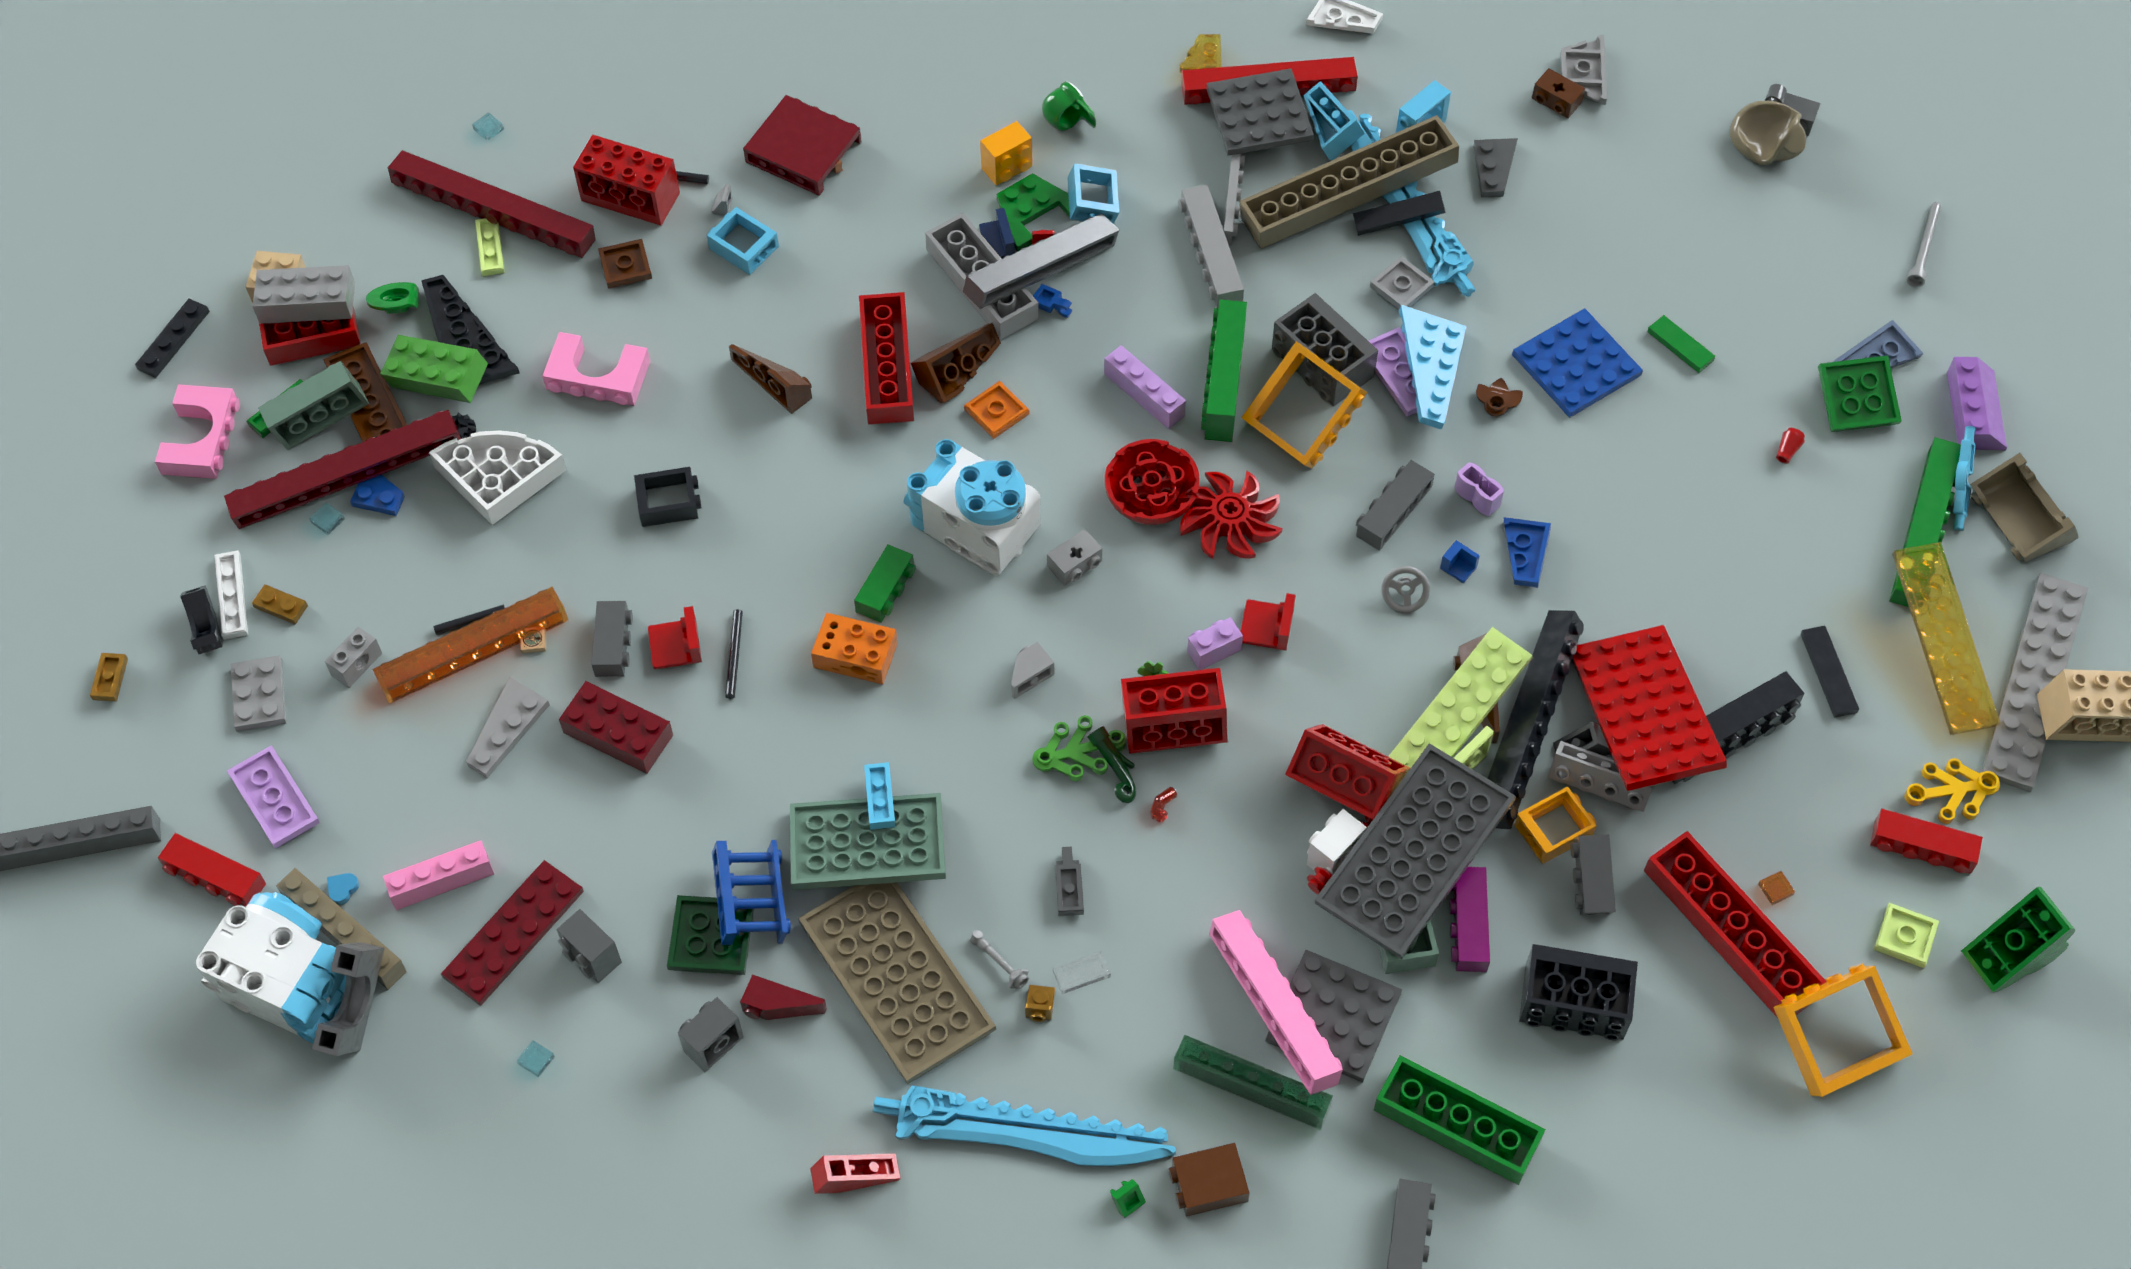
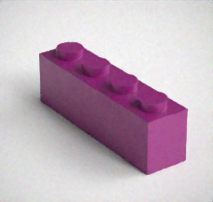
M1467 867L1451 890L1453 891V899H1450L1449 913L1454 914V923L1451 922L1450 938H1455V946L1451 947V962H1456V971L1487 972L1490 964L1486 867Z

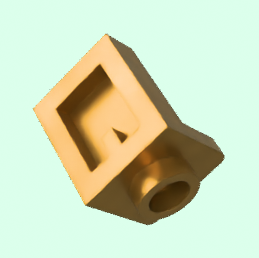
M1029 985L1025 1018H1030L1036 1022L1052 1019L1055 987Z

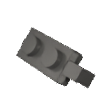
M1072 846L1062 847V861H1056L1055 865L1058 916L1084 915L1081 863L1079 864V860H1073Z

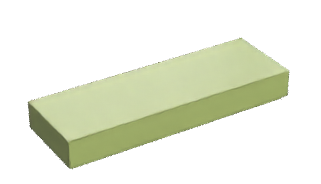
M486 218L475 220L482 276L505 273L499 224H491Z

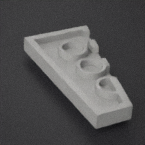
M509 677L466 761L468 767L488 778L548 708V700Z

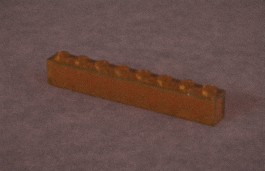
M552 586L524 600L517 601L509 607L498 610L483 619L474 621L459 630L452 631L435 641L428 642L411 652H406L398 658L382 663L372 670L390 704L511 648L528 636L543 629L547 631L569 620L565 608Z

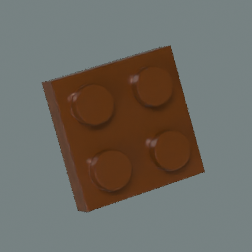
M642 239L598 248L608 289L652 279Z

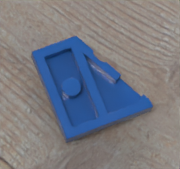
M379 475L358 483L350 503L352 507L397 516L405 496L403 491L383 475Z

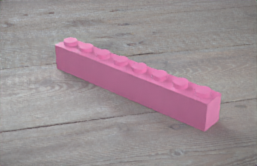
M1240 910L1214 918L1211 924L1210 937L1309 1094L1312 1095L1338 1085L1343 1070L1340 1060L1334 1057L1329 1049L1327 1040L1321 1037L1317 1031L1314 1020L1306 1014L1300 998L1294 995L1290 989L1289 981L1279 972L1275 959L1270 957L1265 950L1262 939L1257 937L1252 930L1249 919L1245 918Z

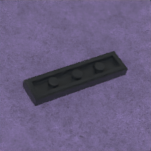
M1436 191L1353 213L1359 236L1446 212L1441 192Z
M1826 626L1802 630L1800 635L1834 718L1858 713V704Z

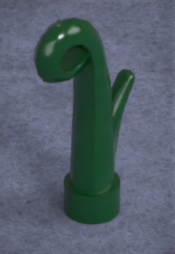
M1102 726L1089 734L1087 738L1093 747H1097L1121 781L1115 787L1117 799L1123 803H1131L1136 797V786L1127 767L1133 769L1135 764L1116 748L1109 739V733Z

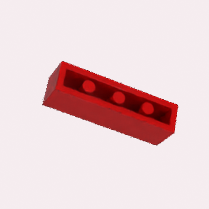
M1881 808L1875 819L1870 846L1877 847L1884 852L1891 851L1902 854L1909 859L1927 861L1933 866L1948 867L1958 873L1971 874L1978 864L1983 837Z
M174 833L157 857L163 865L162 869L167 874L174 877L178 874L184 877L183 879L192 886L201 885L205 887L204 889L209 894L218 897V895L226 897V900L234 906L242 905L246 907L253 895L260 893L266 885L259 872L177 833Z

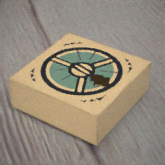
M544 626L520 629L522 653L546 651V630Z

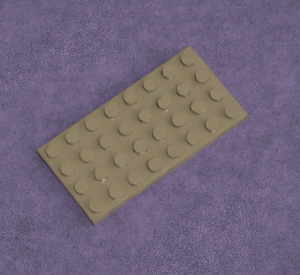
M898 883L852 886L798 918L799 923L907 1084L996 1030V1025Z

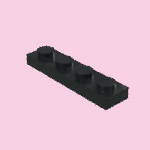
M188 298L135 363L137 370L157 378L210 312L208 307Z

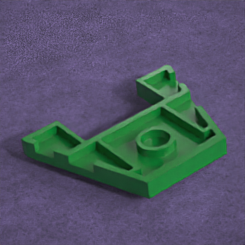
M1033 173L996 194L1000 209L1005 208L1017 252L1032 244V234L1024 225L1057 206L1070 218L1068 193Z

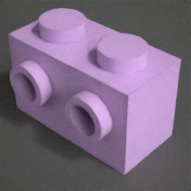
M1231 617L1224 621L1218 620L1211 627L1203 631L1197 630L1188 637L1187 652L1197 668L1201 670L1241 651L1243 635Z

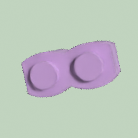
M1469 462L1457 472L1454 486L1456 492L1465 500L1471 501L1480 513L1490 516L1501 506L1504 489L1496 480L1486 477L1485 472L1479 466Z

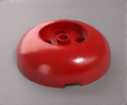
M1144 439L1127 444L1115 453V457L1107 465L1105 471V490L1109 501L1121 515L1140 524L1159 525L1179 518L1192 506L1199 490V471L1193 458L1184 449H1178L1169 445V442L1165 440ZM1138 477L1141 478V483L1136 484L1133 482ZM1191 488L1190 499L1185 502H1178V497L1184 491Z

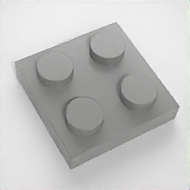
M1400 256L1371 281L1370 288L1400 309L1401 305L1407 307L1414 305L1434 287L1435 281Z

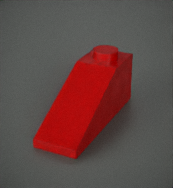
M895 1153L822 1156L810 1168L815 1194L841 1193L895 1182L901 1179Z

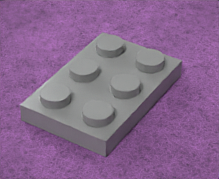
M280 655L231 663L233 714L236 731L285 724L286 709L283 665Z

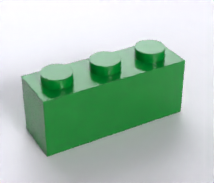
M887 544L854 599L856 613L882 623L885 616L891 614L894 607L893 602L896 597L902 595L906 580L914 575L916 565H914L913 554Z

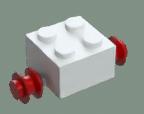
M1342 809L1337 815L1333 814L1329 817L1325 824L1326 827L1321 832L1316 831L1309 840L1310 847L1307 851V865L1315 871L1316 875L1309 874L1307 880L1308 887L1314 893L1319 894L1373 819L1365 816L1366 823L1358 821L1346 810Z

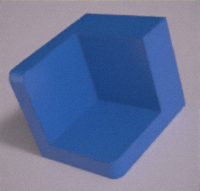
M1456 540L1442 556L1440 569L1461 583H1464L1476 570L1480 556Z

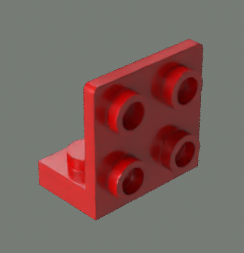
M1286 593L1285 602H1280V604L1247 599L1240 631L1243 635L1242 643L1287 651L1296 595Z
M693 606L683 607L685 617H680V621L648 626L653 669L702 662L697 621Z

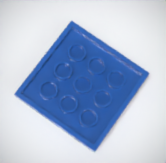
M1585 308L1516 347L1512 352V356L1569 418L1640 377L1643 369Z

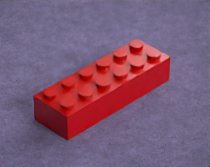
M905 292L859 295L868 425L914 421Z

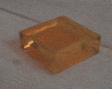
M1782 871L1764 878L1758 883L1771 905L1789 898L1795 893V890Z

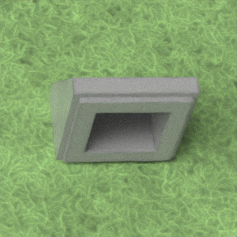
M726 184L716 195L712 209L713 214L726 215L729 213L733 199L730 184Z

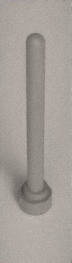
M1934 202L1931 206L1916 265L1909 271L1907 276V283L1913 287H1921L1926 281L1927 273L1924 267L1941 208L1939 202Z

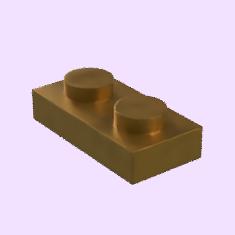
M264 584L252 602L254 608L295 625L308 607L305 600Z
M101 653L90 693L92 700L117 702L128 662L126 654Z

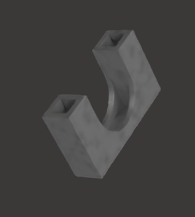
M363 942L336 946L331 971L346 975L344 997L334 1018L328 1022L318 1023L312 1050L335 1056L361 1050L385 948Z

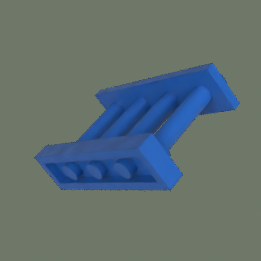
M771 840L767 852L731 853V850H727V841H716L712 850V861L722 945H732L736 935H739L740 932H776L777 943H783L786 935L790 933L791 924L790 919L786 918L780 873L782 852L777 848V840ZM768 862L769 875L734 876L733 873H730L729 866L731 863ZM771 885L772 898L737 899L732 894V888L734 886ZM773 908L775 921L739 922L738 919H735V912L737 909Z

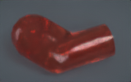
M1169 787L1158 794L1153 801L1150 815L1157 822H1163L1167 818L1168 813L1164 810V807L1177 797V792L1173 787Z

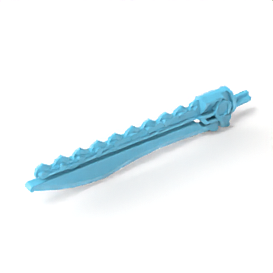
M1348 110L1365 133L1351 145L1352 152L1381 140V129L1371 126L1372 116L1361 114L1359 115V122L1353 111ZM1417 181L1387 193L1383 197L1390 204L1407 198L1425 195V193L1416 190ZM1432 216L1403 224L1425 262L1428 273H1433L1432 280L1435 281L1434 285L1438 286L1439 284L1454 282L1463 296H1471V293L1475 292V288L1466 275L1471 271L1474 262L1455 234L1444 230L1445 221ZM1433 240H1434L1435 244H1434V249H1433V253H1432L1431 247H1432V242H1433Z
M914 1085L910 1087L906 1095L902 1096L901 1101L876 1097L874 1100L873 1112L898 1116L897 1139L910 1138L915 1134L919 1140L943 1139L1006 1145L1056 1157L1076 1165L1086 1166L1138 1164L1169 1156L1173 1157L1176 1154L1174 1146L1126 1140L1167 1142V1130L1162 1127L1146 1132L1145 1127L1137 1123L1126 1129L1116 1119L1105 1125L1101 1124L1100 1119L1095 1116L1079 1121L1078 1116L1072 1112L1056 1117L1055 1111L1050 1108L1034 1113L1033 1108L1027 1104L1014 1110L1011 1109V1104L1006 1101L991 1106L984 1097L967 1102L966 1096L961 1093L955 1094V1092ZM958 1118L972 1119V1120H980V1121H989V1122H997V1123H1005V1124H1013V1125H1021V1126H1029V1127H1037V1128H1045V1129H1053V1130H1061V1131H1069V1132H1077V1133H1086V1134H1094V1135H1102V1136H1110V1137H1116V1139H1113V1138H1105V1137H1097V1136H1089V1135L1072 1134V1133H1064V1132H1056V1131H1048V1130H1040V1129H1032V1128H1024V1127H1016V1126H1008V1125H1000V1124H992V1123H983V1122L959 1120Z

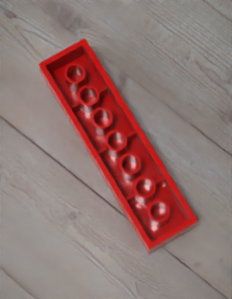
M1688 831L1649 857L1644 872L1776 1017L1777 1015L1773 1007L1781 1004V1000L1785 999L1786 996L1792 994L1799 996L1804 993L1803 989L1810 985L1819 984L1820 986L1827 983L1821 974ZM1805 1006V1007H1803V1008H1801V1009L1795 1011V1014L1798 1015L1800 1012H1802V1011H1803L1804 1009H1806L1808 1006Z

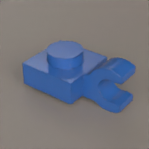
M1041 284L1033 295L1038 302V308L1051 313L1055 309L1060 315L1067 318L1072 313V309L1069 308L1072 302L1063 299L1061 291Z

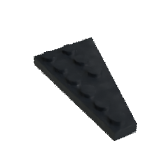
M444 275L421 280L438 342L477 349L487 361L488 365L479 384L520 374L515 363L509 359L507 353L501 349L495 338L479 318L472 313L470 307L460 298L458 292Z

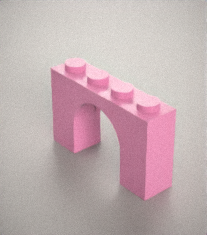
M559 332L542 376L547 390L555 393H568L577 397H590L598 401L616 402L620 405H635L650 364L647 348L625 344L618 365L612 372L601 377H588L577 371L585 350L582 337Z
M178 384L172 403L178 416L207 419L213 422V426L205 438L192 444L161 442L155 463L161 475L217 479L219 470L223 468L224 451H227L229 447L228 437L230 431L234 429V416L239 411L240 400L236 397L233 388Z

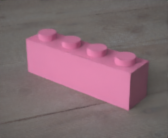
M480 840L384 875L383 878L395 909L398 910L494 875L483 842Z

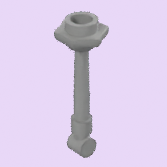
M978 930L973 931L970 942L978 945L983 952H986L1010 974L1008 987L1017 989L1024 987L1029 980L1027 976L1029 970H1014L991 947V944L982 938V932Z

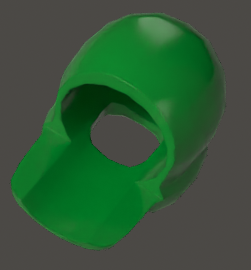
M1063 82L1059 88L1049 93L1043 100V116L1054 128L1061 131L1068 130L1080 120H1085L1093 128L1096 127L1094 111L1086 104L1082 93L1072 83Z

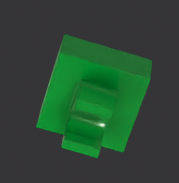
M1133 1179L1129 1182L1122 1181L1123 1186L1116 1191L1114 1189L1110 1190L1118 1212L1124 1218L1146 1203L1139 1185Z

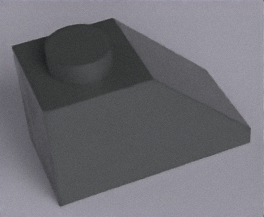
M1591 722L1553 742L1555 753L1560 741L1602 756L1611 753L1599 724Z

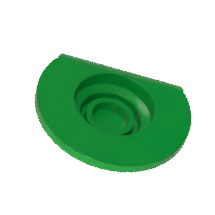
M409 282L382 285L367 294L366 302L370 308L385 311L387 314L404 313L410 307L418 308L419 288L416 284Z

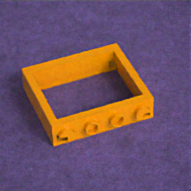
M1296 341L1241 418L1303 465L1312 469L1318 461H1322L1323 453L1327 447H1331L1336 442L1337 434L1341 428H1345L1349 424L1354 410L1362 406L1361 402L1367 392ZM1306 357L1349 388L1351 392L1306 454L1303 455L1259 421Z
M1864 963L1848 968L1849 973L1832 975L1826 978L1827 983L1820 986L1819 984L1810 985L1803 989V994L1796 996V994L1786 996L1785 999L1781 1000V1004L1773 1007L1811 1096L1823 1097L1913 1054L1875 966H1864ZM1864 980L1892 1046L1822 1078L1795 1011Z

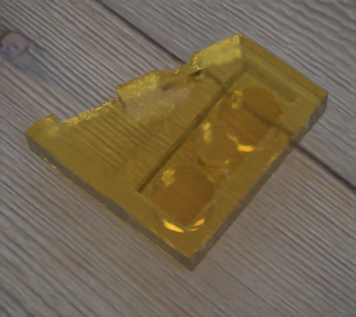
M1199 34L1194 46L1189 49L1187 58L1180 64V73H1182V70L1221 67V35Z

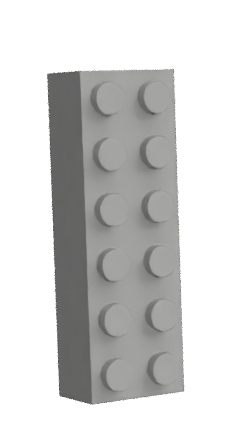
M964 213L925 232L926 250L962 293L965 279L969 273L978 271L990 263L993 264L1001 260V257ZM1026 288L982 309H979L963 293L987 324L993 322L1000 340L1039 319L1038 302Z

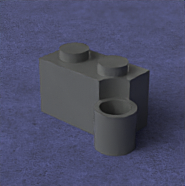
M1781 84L1771 85L1765 101H1776L1798 111L1802 115L1800 124L1806 136H1809L1821 103L1789 94Z

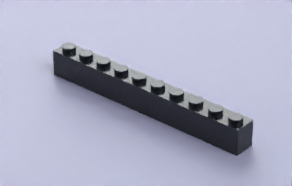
M1548 610L1532 654L1533 658L1528 665L1487 779L1516 796L1514 803L1496 826L1497 829L1512 828L1514 820L1517 818L1521 800L1525 796L1529 778L1533 774V767L1536 758L1540 754L1542 741L1548 732V725L1551 716L1555 712L1558 696L1562 692L1563 682L1569 673V665L1573 655L1576 653L1579 637L1584 630V624L1575 611Z

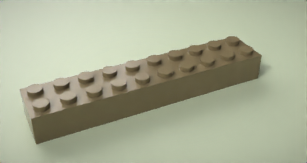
M1436 115L1241 200L1240 218L1260 249L1458 163L1459 145L1439 116Z

